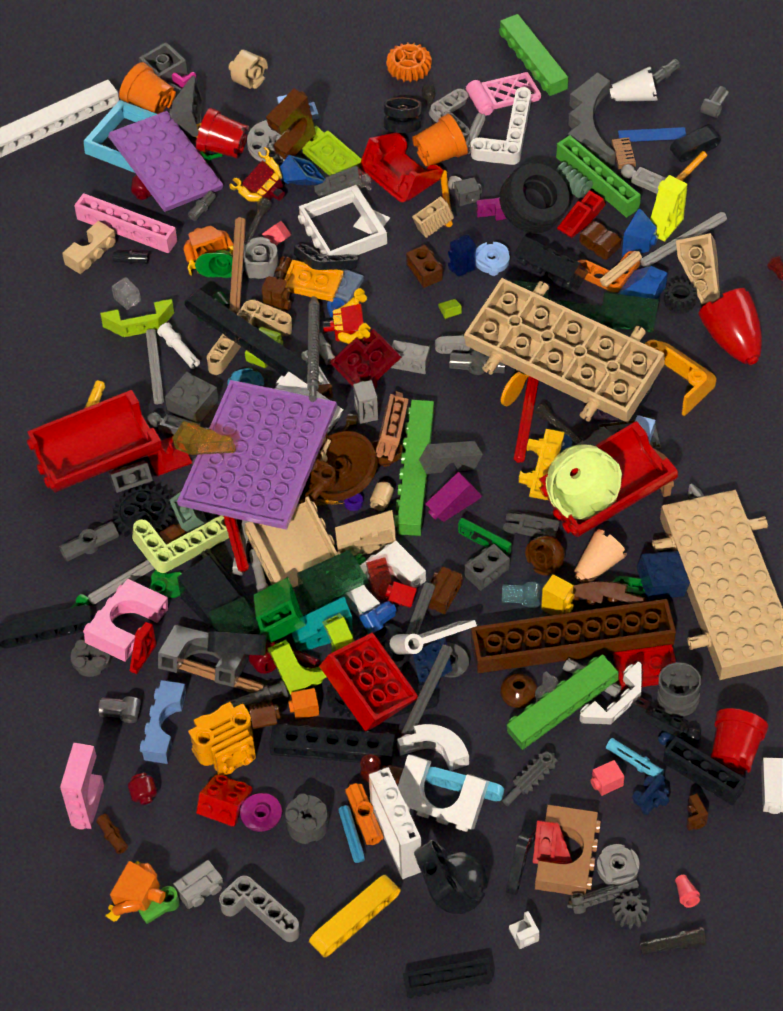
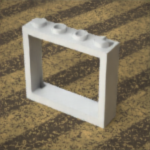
M357 185L299 206V222L304 224L307 235L312 237L315 248H319L322 256L346 254L357 256L387 244L386 230ZM353 202L373 235L330 251L310 218Z
M389 767L369 774L370 802L373 806V812L402 879L421 873L414 852L421 847V837ZM414 832L416 837L410 839L409 834Z

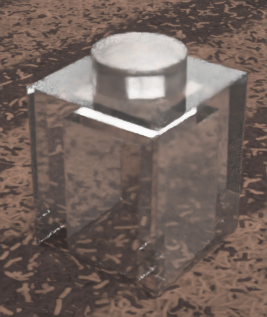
M126 277L111 286L113 298L126 310L141 301L139 289Z

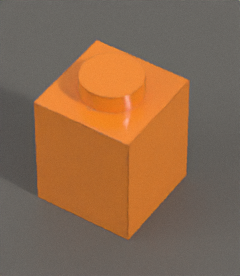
M315 688L291 692L292 700L288 701L290 713L294 712L295 720L319 715Z

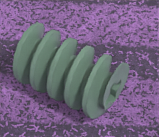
M562 162L557 167L556 172L563 178L568 191L577 198L585 196L593 186L592 180L588 181L586 176L583 177V174L578 173L571 165L567 166V162Z

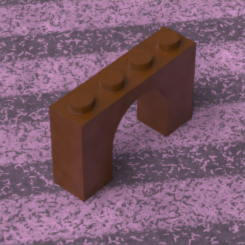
M295 88L266 116L268 126L282 135L273 145L276 154L284 160L288 155L295 156L316 134L308 96L303 91L299 92Z

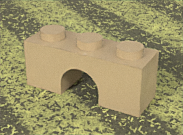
M97 221L87 230L89 245L81 246L74 242L63 252L65 265L79 274L87 270L92 263L101 258L103 253L116 243L114 230L100 221Z

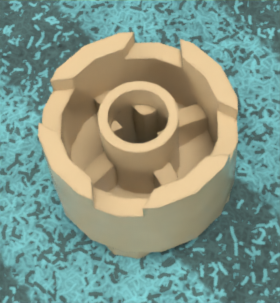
M241 50L235 60L229 64L232 80L249 89H256L262 84L265 79L263 76L264 70L268 68L265 58L246 50Z

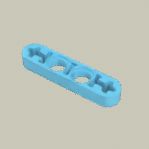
M429 767L425 781L435 786L461 792L466 775L437 767ZM489 782L484 799L501 801L505 789L497 783Z

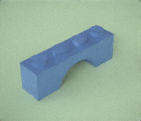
M161 680L159 688L156 687L154 694L156 701L150 707V723H146V737L140 744V752L143 753L145 761L168 764L173 746L171 736L167 735L161 729V726L169 715L182 711L186 697L185 684Z

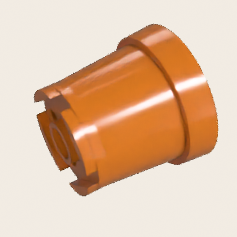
M141 62L135 65L124 78L120 87L119 97L124 102L160 114L164 112L163 110L166 107L170 108L176 92L173 90L174 87L156 75L150 66Z
M448 113L439 118L437 123L412 137L414 147L417 146L418 148L417 154L425 166L438 164L450 158H459L468 154L464 136L454 118Z

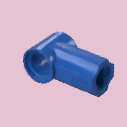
M385 601L376 608L360 614L359 618L367 634L380 630L385 622L396 616V607L389 601Z

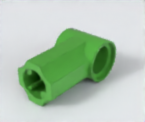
M165 886L161 889L165 892V898L168 896L174 897L172 901H163L161 904L152 901L147 910H138L146 924L167 911H174L179 907L180 900L174 887Z

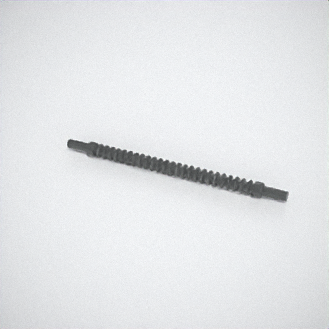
M312 296L308 304L307 389L309 390V400L315 402L319 388L320 303L317 297Z

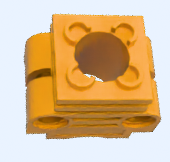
M228 702L215 712L194 719L195 728L189 730L188 733L193 744L192 752L200 764L204 766L213 764L218 775H228L235 769L248 765L256 759L251 717L243 703L233 707Z

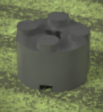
M299 794L288 804L285 817L287 829L292 839L302 844H309V842L315 840L317 842L325 836L328 830L327 808L319 798Z

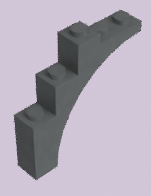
M597 72L570 94L569 106L573 111L569 113L568 126L573 130L568 133V136L571 135L602 163L611 168L615 165L616 152L601 139L593 120L596 108L601 100L609 94L610 80Z

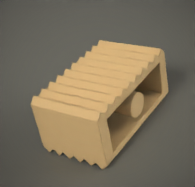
M440 196L412 216L417 229L428 238L437 229H440L451 219H454L448 203Z

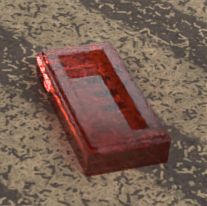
M383 557L365 562L374 597L377 600L387 598L388 596H385L388 584L392 585V580L386 558Z

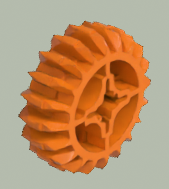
M407 42L406 45L401 43L400 46H395L394 49L390 50L386 61V66L392 77H396L397 81L400 79L403 82L409 80L410 83L412 80L418 81V78L423 79L424 76H427L432 64L430 53L426 50V47L422 48L421 44L415 45V42L413 44Z

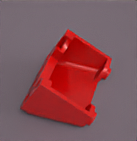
M399 133L369 138L361 159V168L398 201H409L440 180L444 170L436 164L428 166L427 170H424L405 154L407 142Z

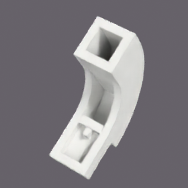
M432 724L414 726V734H406L397 739L400 756L421 749H432L444 757L449 771L469 765V754L462 740L454 732L442 726Z

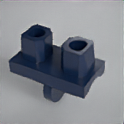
M661 774L656 778L648 776L643 784L646 791L636 790L632 795L634 803L640 806L642 813L648 815L654 807H658L660 804L666 806L670 802L667 797L669 788L664 782L665 777Z

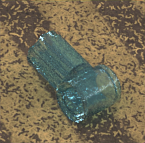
M527 582L524 586H502V602L523 603L524 606L529 608H535L540 605L541 585L539 583Z

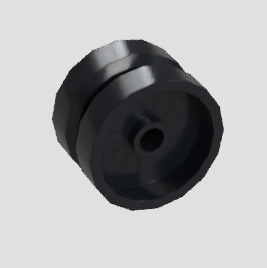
M400 97L388 99L384 102V113L386 114L384 116V128L395 133H411L421 129V117L419 116L421 114L420 101Z

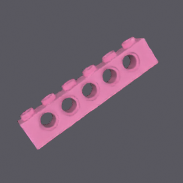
M83 193L74 205L78 220L91 225L100 221L113 229L115 234L163 252L170 253L177 243L175 227Z

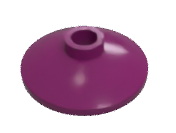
M258 793L248 797L243 802L240 816L246 827L253 831L262 832L272 829L279 823L282 816V808L274 796ZM259 814H265L264 817H258Z

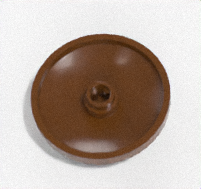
M343 431L327 436L331 443L326 452L328 458L326 463L335 469L336 484L332 489L323 491L319 497L328 501H341L357 495L368 486L377 470L378 457L371 442L357 432ZM307 480L306 483L311 488L314 484Z

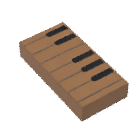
M629 138L612 140L618 169H622L627 164L636 167Z

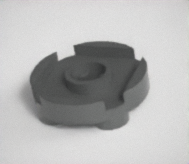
M79 640L72 649L71 662L73 668L79 674L93 677L101 674L102 670L109 667L111 655L86 644L85 640ZM91 654L96 656L93 657L92 660H88L87 656Z

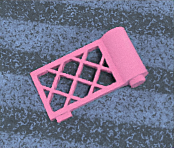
M528 72L483 83L474 80L466 86V92L479 113L485 114V116L490 115L494 109L513 105L514 98L510 97L511 93L515 94V86L526 87L534 92V94H531V102L539 101L541 98V93ZM526 79L527 84L519 82V80ZM509 83L512 84V87L510 88L504 86L503 84ZM488 87H495L497 90L493 91L488 89ZM500 89H501V90H503V91L508 92V94H507V95H504V94H501V93H498V92H499ZM498 97L504 101L496 102L495 98Z

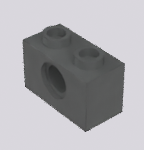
M144 460L108 472L116 493L153 481L148 464Z

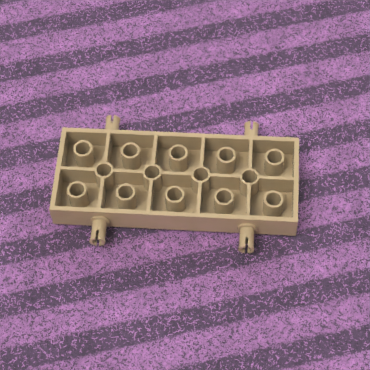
M501 278L464 334L466 346L489 356L482 369L486 373L489 371V374H493L497 365L501 362L587 403L580 413V417L582 419L586 418V421H590L595 411L600 409L628 423L665 365L663 352L640 342L646 331L642 327L639 330L640 327L636 326L630 337L544 298L543 296L549 289V286L546 283L542 285V281H539L534 291L531 292Z
M736 490L663 505L661 507L660 520L667 538L652 540L655 553L671 549L672 552L679 551L690 581L687 593L703 635L688 637V646H690V650L704 646L708 647L720 680L783 666V608L752 532L767 528V520H764L766 519L765 516L749 520L745 515Z

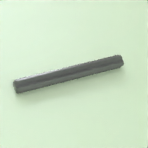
M442 645L401 732L402 736L414 734V726L418 725L453 651L450 646Z

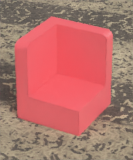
M282 221L262 233L264 238L269 239L276 246L291 236Z

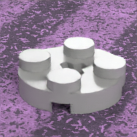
M613 844L602 850L597 860V872L606 885L611 886L615 884L618 886L634 881L637 878L639 858L632 849L630 851L628 848H624V845ZM616 861L624 865L621 869L613 867Z

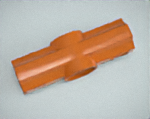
M352 784L345 789V793L355 815L356 823L359 825L367 845L378 844L384 837L374 815L373 806L369 803L362 784ZM364 812L368 813V815L361 816L360 814Z

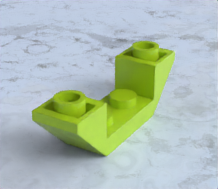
M172 299L154 302L156 314L120 320L118 310L100 313L103 327L122 337L144 334L148 329L158 331L159 327L166 323L174 314Z

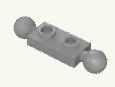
M630 164L624 165L621 169V174L624 178L632 177L631 183L656 194L658 193L660 182L666 179L642 167L635 171L634 167Z

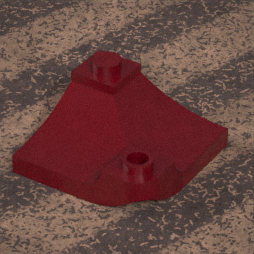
M372 329L368 338L363 337L359 340L356 337L330 363L352 387L353 384L372 380L374 389H376L379 378L402 357L380 334Z

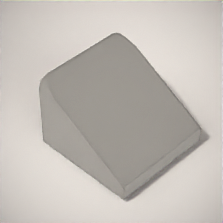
M693 484L689 485L688 497L690 500L704 497L699 488Z

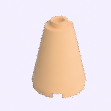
M598 529L593 534L574 570L576 579L581 583L593 581L627 555V553H623L624 547L613 536L609 535L606 537L603 535L605 532Z

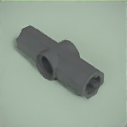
M473 351L471 354L451 352L449 368L469 370L474 375H481L485 372L482 367L489 359V356L478 351ZM499 362L494 373H505L506 365Z
M109 522L94 530H83L79 537L59 546V549L65 561L68 562L84 553H95L99 546L118 538L119 535L113 522Z

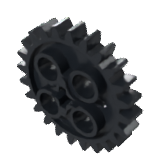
M139 485L138 490L131 488V493L124 491L125 497L119 495V501H115V507L113 508L115 527H118L120 533L124 532L125 537L131 535V540H133V525L138 520L149 522L157 533L169 527L168 524H173L172 518H175V513L170 503L169 494H164L163 489L157 492L156 486L151 490L149 485H146L145 489H142L141 485Z

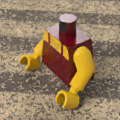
M266 147L263 148L266 151V156L258 152L259 157L264 158L266 161L262 160L242 183L238 178H234L233 181L237 183V186L229 184L230 189L238 190V193L249 202L263 201L268 203L273 197L280 201L285 195L281 190L283 184L281 182L282 174L275 160L269 157V150Z

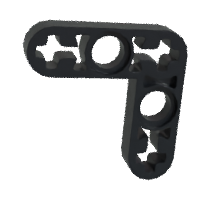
M295 244L293 254L312 269L336 270L357 268L358 257L354 255L322 256L306 244Z
M527 823L519 835L506 893L513 895L518 893L527 853L535 841L537 825Z

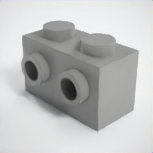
M394 340L392 348L402 358L391 368L426 374L430 361V347Z

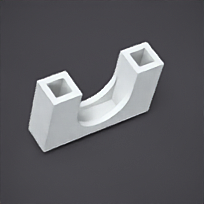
M397 541L386 545L382 551L376 555H371L366 562L357 565L350 573L341 576L335 582L336 594L340 598L345 597L348 607L358 617L360 614L380 605V602L365 587V583L374 576L373 574L376 575L380 571L387 570L386 574H391L397 577L404 585L417 588L426 581V570ZM384 564H385V566H386V567L377 569V566H381V565H384Z
M408 755L398 784V789L408 811L411 808L416 810L419 816L429 818V815L437 817L436 821L448 825L449 822L454 823L456 828L467 832L468 828L474 829L490 781L467 774L458 800L448 808H438L427 800L424 792V783L431 761L414 755Z
M763 758L761 766L763 812L778 814L783 812V758Z

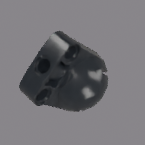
M430 840L414 852L428 887L429 895L437 907L448 913L465 914L474 910L482 902L485 893L481 891V888H487L488 877L486 869L479 859L464 852L452 853L439 846L434 840Z

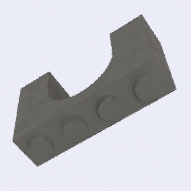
M175 625L158 652V668L177 673L184 659L193 654L206 653L219 659L215 667V683L234 687L249 660L250 654L208 652L207 632Z

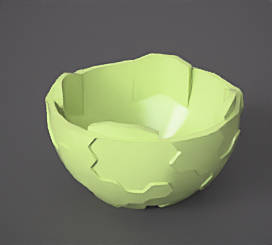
M583 444L571 446L563 450L552 461L548 469V476L546 477L547 493L553 506L566 518L572 515L574 519H590L613 505L617 500L621 487L622 472L619 464L597 446ZM578 468V473L575 476H570L571 470Z

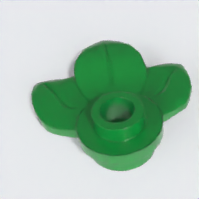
M156 570L151 576L152 583L149 589L169 598L179 597L180 590L177 577L182 573L166 574Z

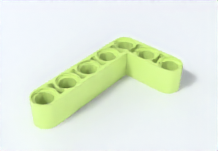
M221 515L167 545L149 522L138 520L133 525L132 539L155 570L165 573L201 554L202 551L229 538L224 517Z

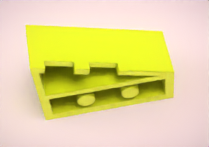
M671 175L662 180L658 186V193L650 218L657 227L656 235H658V239L664 242L684 219L687 183Z

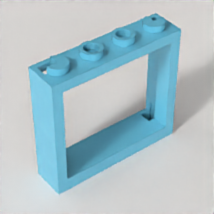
M119 100L84 140L85 154L134 172L119 151L101 144L109 136V132L113 131L124 118L138 122L157 114Z

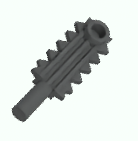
M545 751L542 754H538L539 759H533V765H527L528 770L522 771V776H516L517 780L513 781L515 788L502 800L504 805L509 806L521 793L524 795L528 794L529 791H533V785L539 786L538 780H544V774H550L549 770L555 769V764L558 760L554 758V753Z
M637 880L618 886L614 884L586 894L574 893L570 896L571 901H568L567 907L573 908L575 914H581L586 911L587 907L620 897L622 893L639 888Z

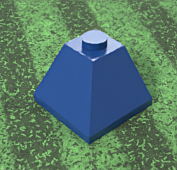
M288 155L279 167L282 180L287 184L318 185L326 180L312 161Z
M641 209L637 210L624 232L622 257L629 251H639L640 254L649 252L652 245L655 246L657 243V227Z
M653 266L634 270L617 294V297L649 311L666 287L667 272Z

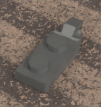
M354 166L325 177L326 180L314 186V189L318 196H327L362 183L360 169L358 166Z

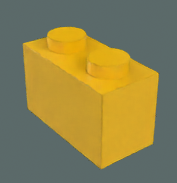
M552 575L542 590L541 610L551 615L571 613L574 607L572 604L574 598L573 585Z

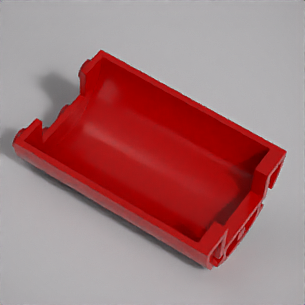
M132 390L27 431L29 439L26 440L29 449L34 450L39 463L36 466L40 475L44 474L45 476L43 479L46 487L55 493L152 454L162 448L161 440L155 429H150L143 418L139 401Z
M637 421L595 445L609 454L619 464L622 476L617 500L613 505L590 519H574L572 515L566 518L553 506L546 489V477L548 474L539 478L541 487H539L540 492L544 497L548 498L554 509L552 511L557 521L561 520L563 522L562 526L567 533L571 532L575 537H579L678 478L677 469L668 458L661 459L649 444L646 431ZM578 468L572 469L570 476H575L578 473Z

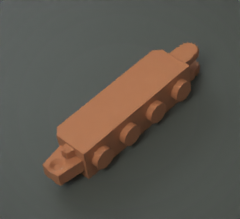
M396 391L395 395L390 394L376 448L377 457L381 458L382 455L388 456L390 461L393 460L400 441L408 399L403 398V393Z

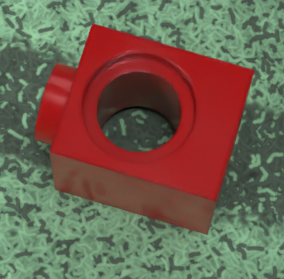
M394 581L392 585L388 584L385 596H388L387 601L411 608L417 588Z

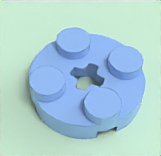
M486 242L475 250L474 264L485 273L495 276L509 265V250L499 242H493V244L488 245Z

